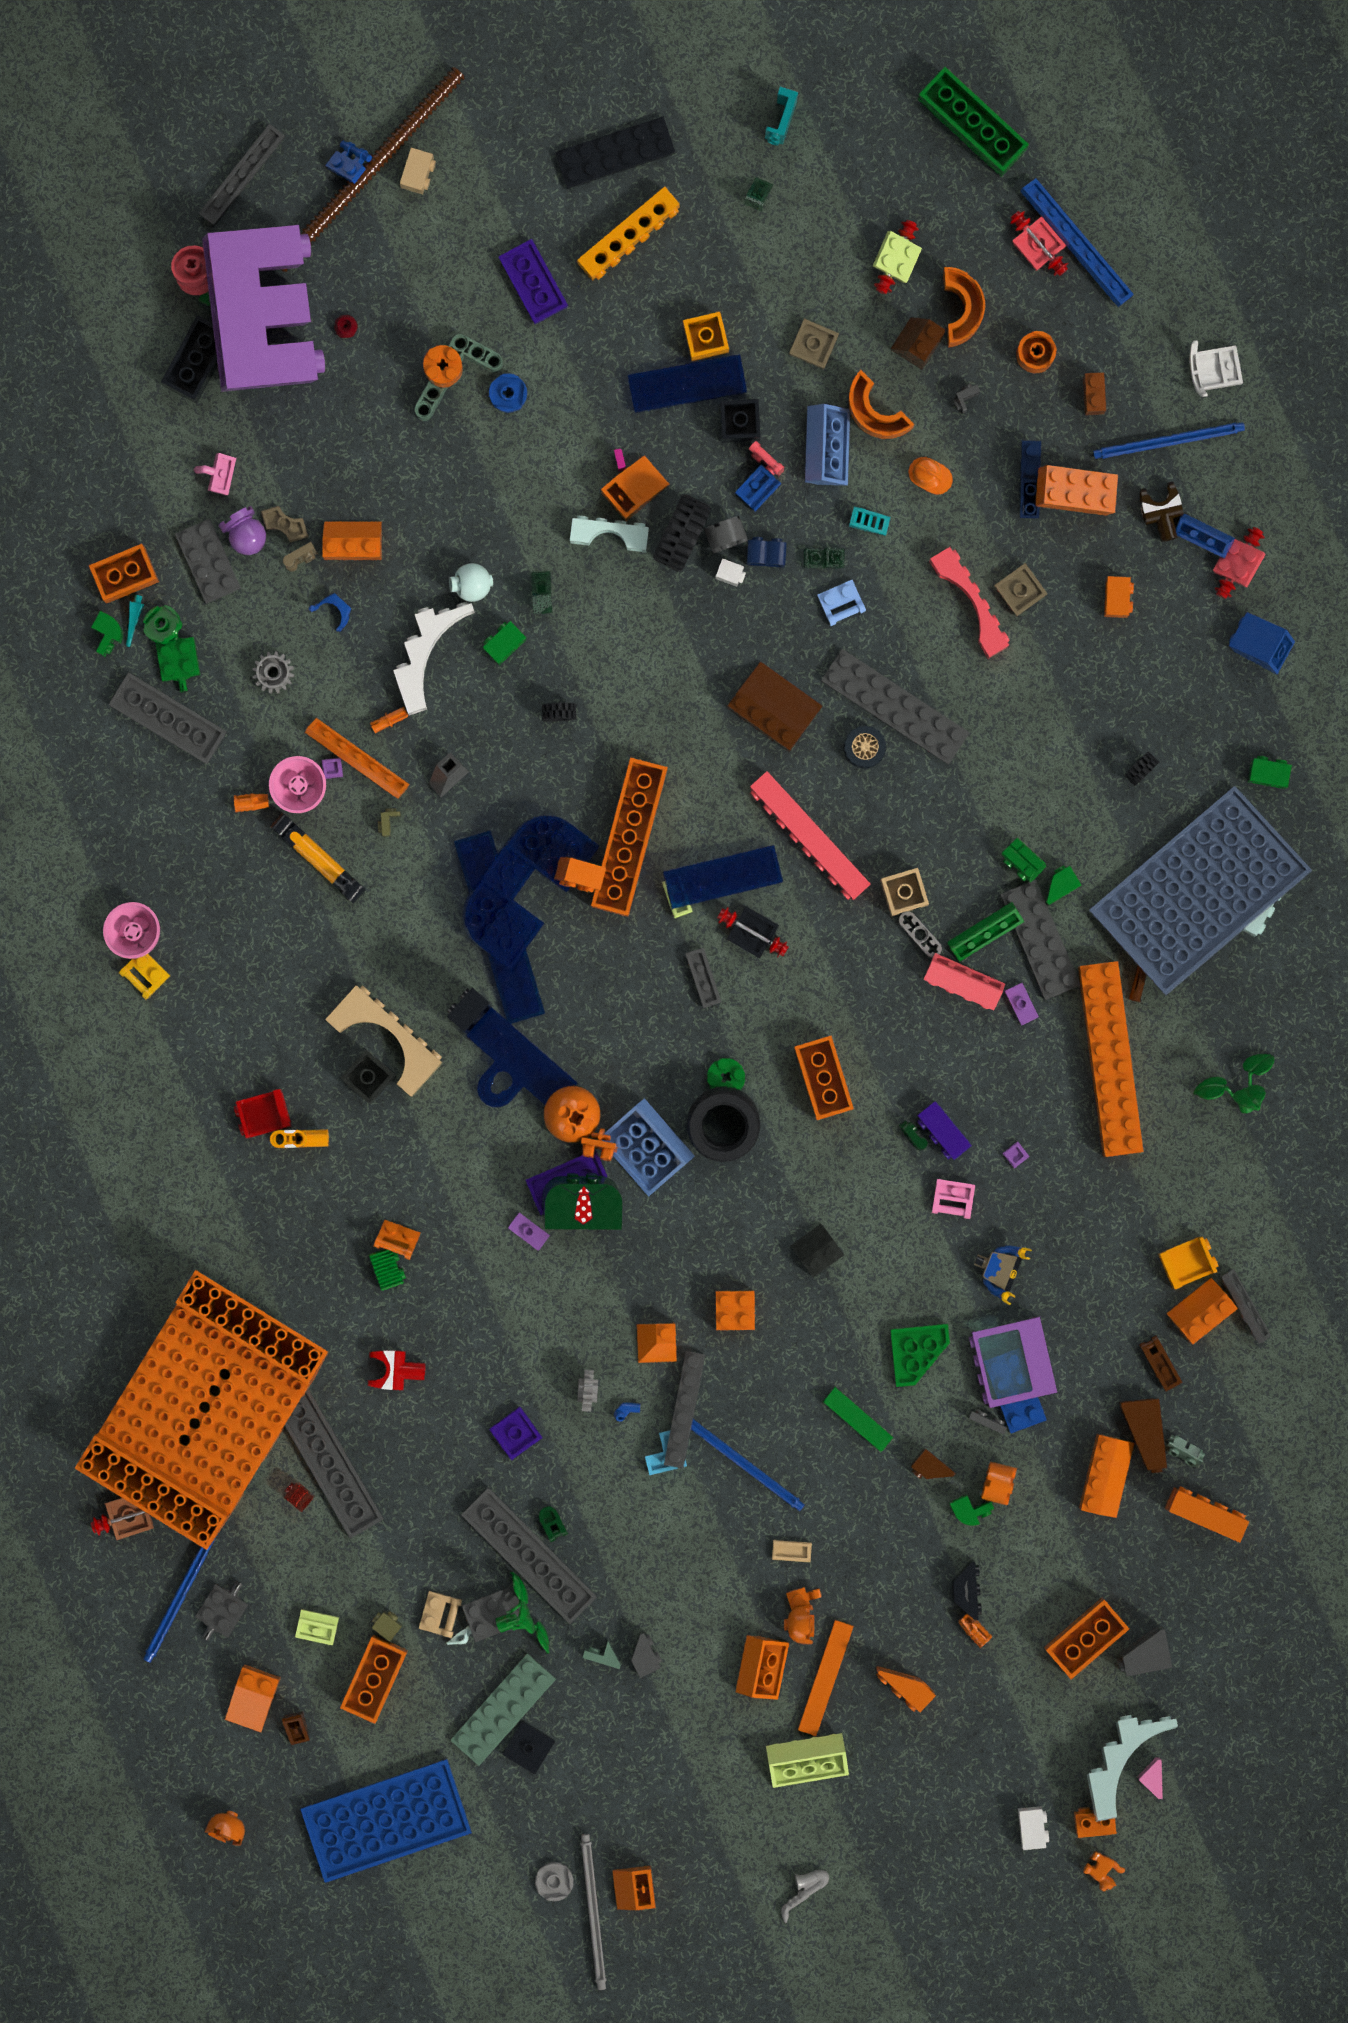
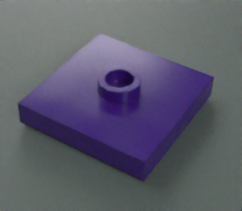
M521 1407L489 1429L511 1460L543 1438Z

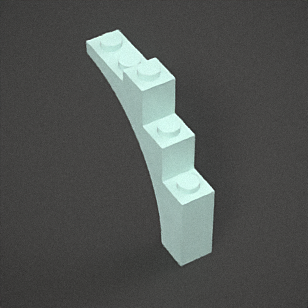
M1131 1715L1120 1717V1720L1116 1722L1120 1744L1117 1745V1741L1105 1743L1106 1747L1101 1749L1106 1771H1103L1102 1768L1092 1769L1091 1773L1087 1775L1096 1822L1117 1817L1116 1789L1125 1763L1134 1750L1152 1736L1177 1728L1176 1719H1171V1716L1159 1718L1160 1722L1152 1723V1720H1144L1140 1722L1141 1725H1138L1137 1717L1132 1718Z

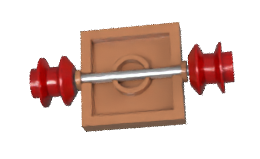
M123 1498L105 1503L109 1518L102 1514L101 1519L97 1520L93 1517V1522H91L93 1532H97L99 1536L103 1530L109 1533L110 1526H112L116 1540L154 1528L151 1516Z

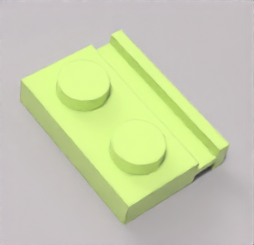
M301 1609L295 1637L333 1645L339 1617Z

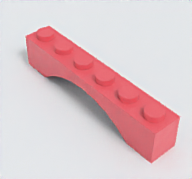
M949 547L930 558L929 562L939 578L956 585L972 602L979 621L978 643L989 659L1009 646L1007 642L1010 640L1004 631L1001 633L998 628L1000 623L996 616H991L988 609L990 607L987 601L980 598L978 594L980 590L976 583H971L968 578L970 576L969 571L959 563L960 556L957 551H952Z

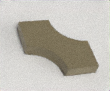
M279 506L261 511L266 530L283 532L288 537L290 543L309 537L303 518H290L281 511Z

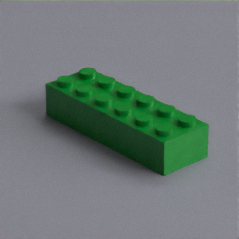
M946 67L920 92L918 101L1000 177L1028 149L1029 144Z

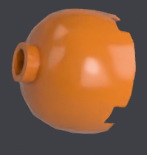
M803 1605L792 1609L788 1619L784 1620V1630L788 1631L790 1638L796 1643H813L810 1640V1637H814V1615H810V1610H813L812 1605Z
M227 1811V1813L214 1815L208 1822L205 1833L208 1832L209 1836L226 1843V1841L231 1840L233 1841L232 1845L240 1846L244 1838L245 1827L243 1822L237 1818L238 1814Z

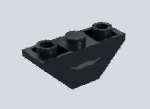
M970 1560L952 1580L953 1600L974 1620H979L978 1615H982L981 1603H978L977 1596H981L980 1584L976 1582V1576H980L979 1565H976L974 1560Z

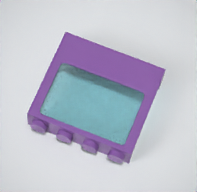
M1039 1316L971 1332L972 1336L969 1337L971 1348L975 1347L976 1355L973 1356L975 1367L979 1366L981 1373L977 1374L979 1385L984 1386L985 1393H982L984 1405L988 1404V1407L992 1408L1057 1393Z

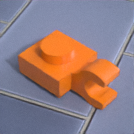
M805 1587L786 1593L791 1610L798 1606L810 1605L809 1600L822 1596L819 1588L806 1592Z

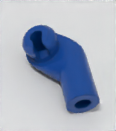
M623 1402L614 1412L615 1420L622 1422L630 1412L640 1413V1403Z

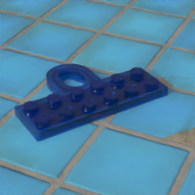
M492 1007L466 1035L495 1061L481 1076L477 1086L480 1099L488 1106L495 1108L506 1106L523 1087L546 1105L550 1096L557 1090L578 1084ZM499 1072L509 1073L513 1080L511 1087L499 1094H494L491 1091V1086L494 1083L495 1075Z

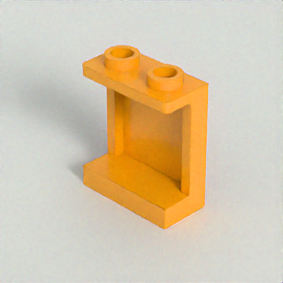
M1199 1236L1158 1253L1172 1289H1178L1185 1284L1217 1272L1216 1268L1219 1266L1214 1256L1211 1257L1209 1253L1211 1246L1207 1238L1204 1239L1203 1236Z

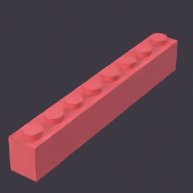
M768 771L750 786L752 790L750 794L756 801L760 799L765 804L763 806L765 811L769 815L773 813L778 818L776 820L777 824L782 829L786 827L790 831L789 837L795 843L798 841L803 846L802 851L808 857L812 855L816 860L814 864L821 871L825 870L829 874L827 878L834 886L838 884L842 888L840 892L847 900L850 898L852 900L856 899L871 885Z

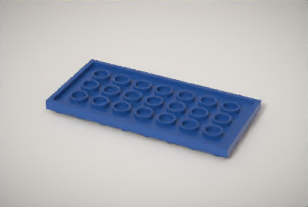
M448 1759L301 1808V1813L325 1883L472 1833Z

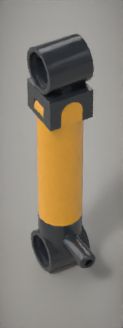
M283 812L270 825L276 833L353 904L366 891L359 882Z

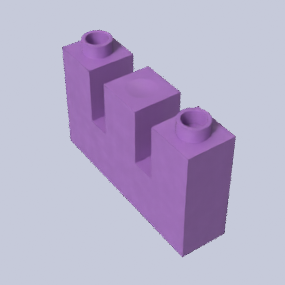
M299 225L215 232L207 233L203 236L202 242L221 392L305 384L318 380L317 373L325 372V360L322 350H314L313 341L278 345L267 344L266 329L304 326L311 322L306 283L260 287L259 271L291 269L303 265V258L311 256L308 234L300 235Z

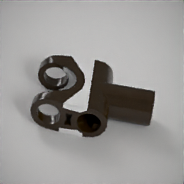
M1173 481L1167 482L1168 495L1167 499L1163 502L1153 501L1150 495H1148L1146 488L1140 489V504L1144 522L1146 525L1157 523L1161 542L1178 538L1173 518L1183 516L1181 499Z

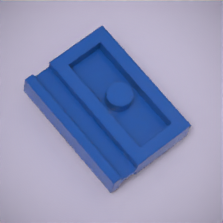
M760 465L735 494L756 512L781 483Z

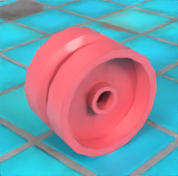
M194 245L180 249L174 255L171 262V270L179 287L190 295H202L209 292L203 247Z

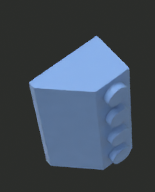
M828 404L807 406L805 482L817 485H848L849 409Z

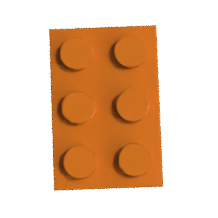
M143 544L89 565L102 599L106 604L159 582Z

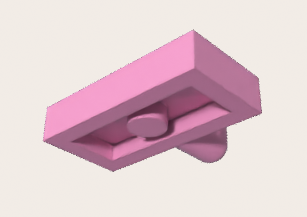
M216 453L213 467L206 465L196 466L194 472L196 474L206 473L211 475L208 491L228 495L236 458Z

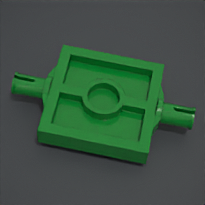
M177 633L167 644H156L162 682L178 681L180 692H187L186 680L201 675L195 638L182 639L178 637Z

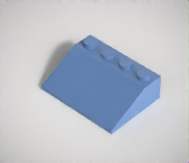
M645 1098L605 1132V1135L611 1136V1140H603L616 1143L618 1147L617 1153L614 1152L613 1157L648 1197L695 1157Z

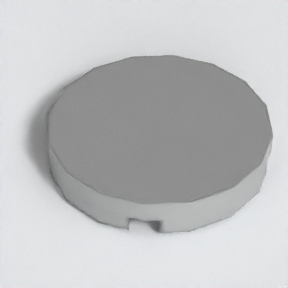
M550 1862L539 1869L535 1879V1886L537 1892L546 1900L560 1901L570 1894L574 1879L572 1872L566 1865L560 1862Z

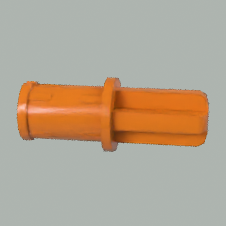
M402 707L389 714L385 713V716L370 722L376 734L389 726L393 727V724L407 718L408 713Z

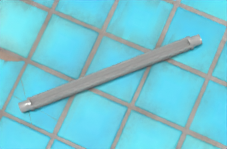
M582 1834L580 1845L582 1847L596 1976L595 1982L597 1983V1990L606 1989L605 1982L607 1979L605 1978L591 1850L592 1841H590L589 1834Z

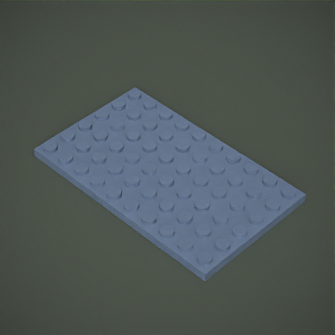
M1234 786L1089 911L1166 996L1312 872V870Z

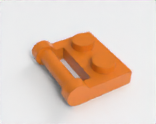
M384 1220L373 1247L387 1249L410 1260L420 1237V1232Z

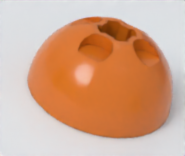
M567 1086L554 1092L548 1099L544 1108V1121L549 1132L557 1139L569 1143L580 1142L582 1137H590L592 1132H595L600 1121V1107L594 1095L588 1090L578 1086Z

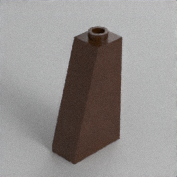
M1159 1398L1119 1402L1145 1468L1151 1470V1473L1163 1472L1162 1469L1167 1468Z

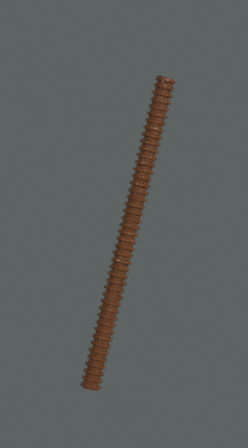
M452 67V71H448L447 76H443V80L439 81V85L436 84L435 89H431V93L427 94V98L424 97L423 102H419V106L415 107V111H411V115H407V119L403 120V124H399V128H395V132L391 133V137H387V141L382 142L383 145L378 147L379 150H375L374 155L371 154V161L362 164L366 170L357 182L353 184L347 180V184L342 186L343 189H339V193H335V197L330 199L331 202H327V206H323V210L318 212L319 215H315V219L310 220V224L306 225L307 228L302 229L303 232L300 235L308 234L310 245H312V241H316V237L320 236V232H324V228H328L327 225L332 223V219L335 220V216L340 215L339 212L344 210V206L347 207V203L352 202V198L356 197V193L359 194V190L364 189V185L368 184V180L371 181L372 176H376V172L380 171V167L383 168L384 163H388V159L392 158V154L395 155L396 150H400V146L404 145V141H408V137L413 136L412 133L416 132V128H420V124L425 123L424 120L428 119V115H432V111L437 110L436 107L441 105L440 102H444V98L449 97L448 94L453 92L452 89H456V85L461 84L460 81H463L465 78L457 68ZM280 269V270H282L283 272H287V271H288L287 269Z

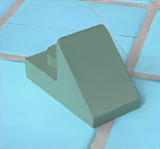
M609 1640L607 1641L604 1654L600 1653V1649L594 1647L585 1648L584 1659L620 1669L621 1663Z

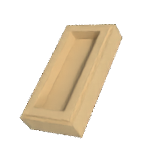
M773 1540L772 1560L810 1562L812 1543Z

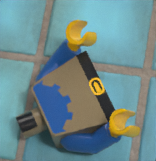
M1008 1245L998 1247L994 1252L991 1251L988 1258L977 1255L974 1265L984 1269L981 1275L984 1278V1285L991 1294L1002 1299L1008 1305H1011L1007 1301L1008 1297L1012 1296L1015 1298V1295L1010 1290L1022 1259H1030L1025 1256L1026 1251H1032L1030 1248Z

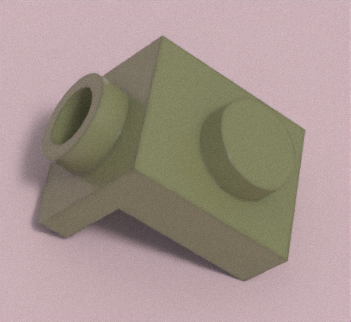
M396 808L385 809V812L381 813V821H378V832L382 833L383 837H391L390 817H401V812H397Z

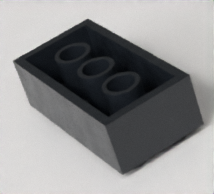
M198 315L196 316L161 380L164 387L196 404L218 366L213 323Z
M473 987L471 990L467 988L460 996L462 1000L458 1004L454 1003L447 1010L449 1013L447 1017L467 1034L493 1007Z

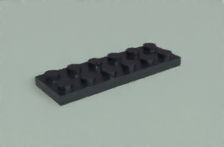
M663 116L557 151L555 154L566 187L570 189L675 154V149Z

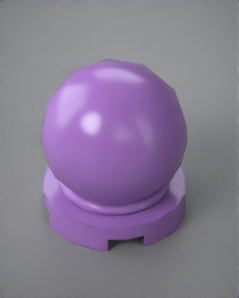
M251 506L248 509L245 507L230 516L232 520L226 524L224 521L219 524V528L223 533L229 532L231 547L244 555L258 553L266 543L264 526L258 520L252 518L255 512Z

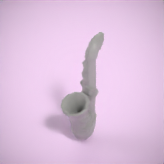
M820 1869L804 1875L795 1874L797 1889L800 1891H798V1895H794L782 1907L781 1914L784 1923H787L789 1910L828 1884L829 1874L826 1871Z

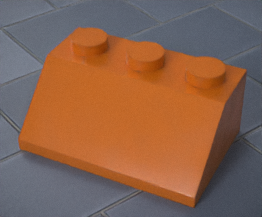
M324 522V560H382V522Z
M1210 1278L1166 1314L1188 1342L1193 1345L1238 1308L1220 1286Z
M747 1635L735 1692L751 1698L778 1700L789 1642Z

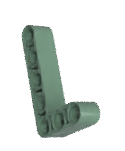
M457 334L452 338L449 347L458 352L461 361L466 358L493 373L499 372L502 369L503 361L498 353L462 334ZM462 340L466 345L464 348L459 349L455 346L456 342ZM476 349L483 352L479 358L472 356L473 351ZM491 359H498L499 364L492 367L489 365ZM442 363L440 369L444 370L446 364ZM430 381L428 382L415 406V413L418 419L427 421L433 416L448 387H437ZM432 390L438 392V396L434 399L428 397V393ZM427 407L429 409L428 414L420 415V408Z

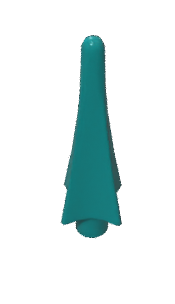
M135 595L134 601L129 602L127 647L131 646L137 622L145 605L141 604L142 596Z

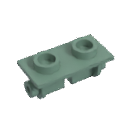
M1177 1435L1169 1437V1443L1165 1445V1450L1173 1457H1179L1191 1467L1197 1468L1203 1462L1202 1459L1205 1453H1203L1202 1449L1193 1444H1190L1188 1449H1186V1440Z

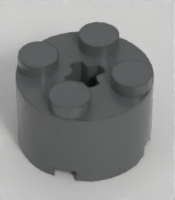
M735 516L703 528L713 554L748 541L740 516Z

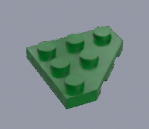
M948 1324L890 1329L896 1387L916 1385L937 1360L939 1355L950 1344Z

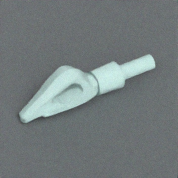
M469 1626L446 1642L447 1645L466 1644L471 1634Z

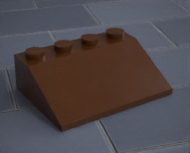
M762 662L758 664L727 706L730 711L788 752L792 750L823 707Z

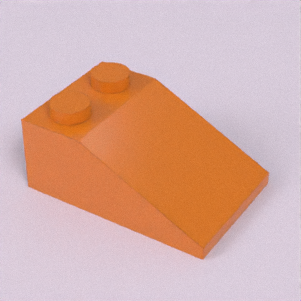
M244 1665L235 1686L225 1720L262 1732L281 1677Z

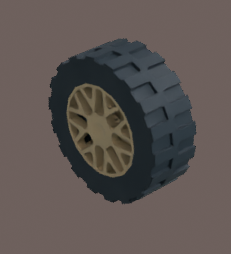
M859 726L853 729L845 739L844 754L847 760L853 766L861 769H869L881 762L886 753L884 736L872 726Z

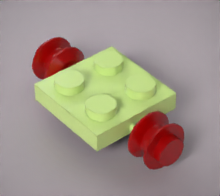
M906 220V222H901L904 227L898 230L900 236L892 231L887 232L874 261L873 267L885 273V275H879L878 279L880 282L874 284L877 287L876 290L882 294L892 292L889 288L890 285H895L892 277L902 283H907L921 252V247L908 241L915 239L914 231H919L916 227L917 224L913 221Z

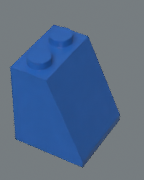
M1247 612L1240 619L1236 633L1231 636L1229 647L1235 653L1277 675L1295 640L1286 629Z

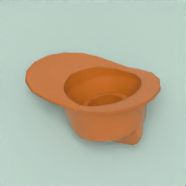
M920 457L914 460L908 470L911 481L932 494L937 495L947 492L953 482L950 470L931 458Z

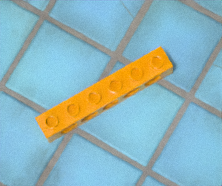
M663 187L577 260L578 265L592 281L595 278L599 280L606 274L605 270L611 266L613 268L621 261L620 257L633 252L634 246L639 241L643 243L650 237L649 233L654 229L656 231L665 224L664 220L668 217L671 219L677 215L680 203L666 187ZM662 207L664 212L661 215H657L654 213V209ZM642 219H647L650 224L647 227H642L639 222ZM628 231H632L635 234V237L633 239H627L624 236L625 233ZM616 243L621 248L618 251H612L610 246ZM598 256H604L606 261L599 264L595 259Z

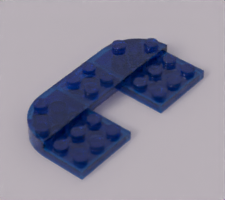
M537 816L524 821L512 833L465 900L462 919L464 929L470 940L477 947L483 949L511 970L544 925V922L514 901L515 896L534 870L538 871L561 890L567 892L570 887L560 885V881L554 879L560 857H569L589 862L600 846L572 824L556 816Z

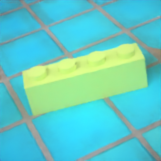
M842 1733L766 1746L773 1788L849 1775Z

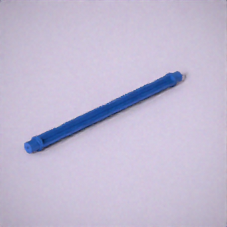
M1234 422L1170 436L1102 447L1099 450H1094L1093 455L1094 459H1105L1122 454L1237 434L1240 431H1245L1243 422Z
M693 1419L692 1431L790 1504L792 1508L794 1507L798 1511L802 1510L805 1504L798 1497L796 1498Z
M212 1544L207 1550L200 1546L148 1649L145 1651L146 1654L143 1658L145 1661L151 1663L153 1657H156V1653Z

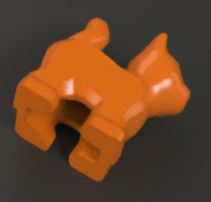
M1094 1851L1090 1859L1096 1861V1864L1092 1866L1087 1863L1083 1872L1098 1881L1100 1890H1111L1116 1886V1883L1112 1877L1107 1876L1108 1872L1114 1868L1116 1872L1124 1873L1125 1868L1120 1867L1110 1857Z

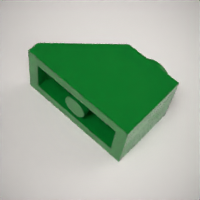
M1063 865L1054 870L1056 874L1051 878L1046 898L1047 906L1082 886L1071 866L1065 868Z

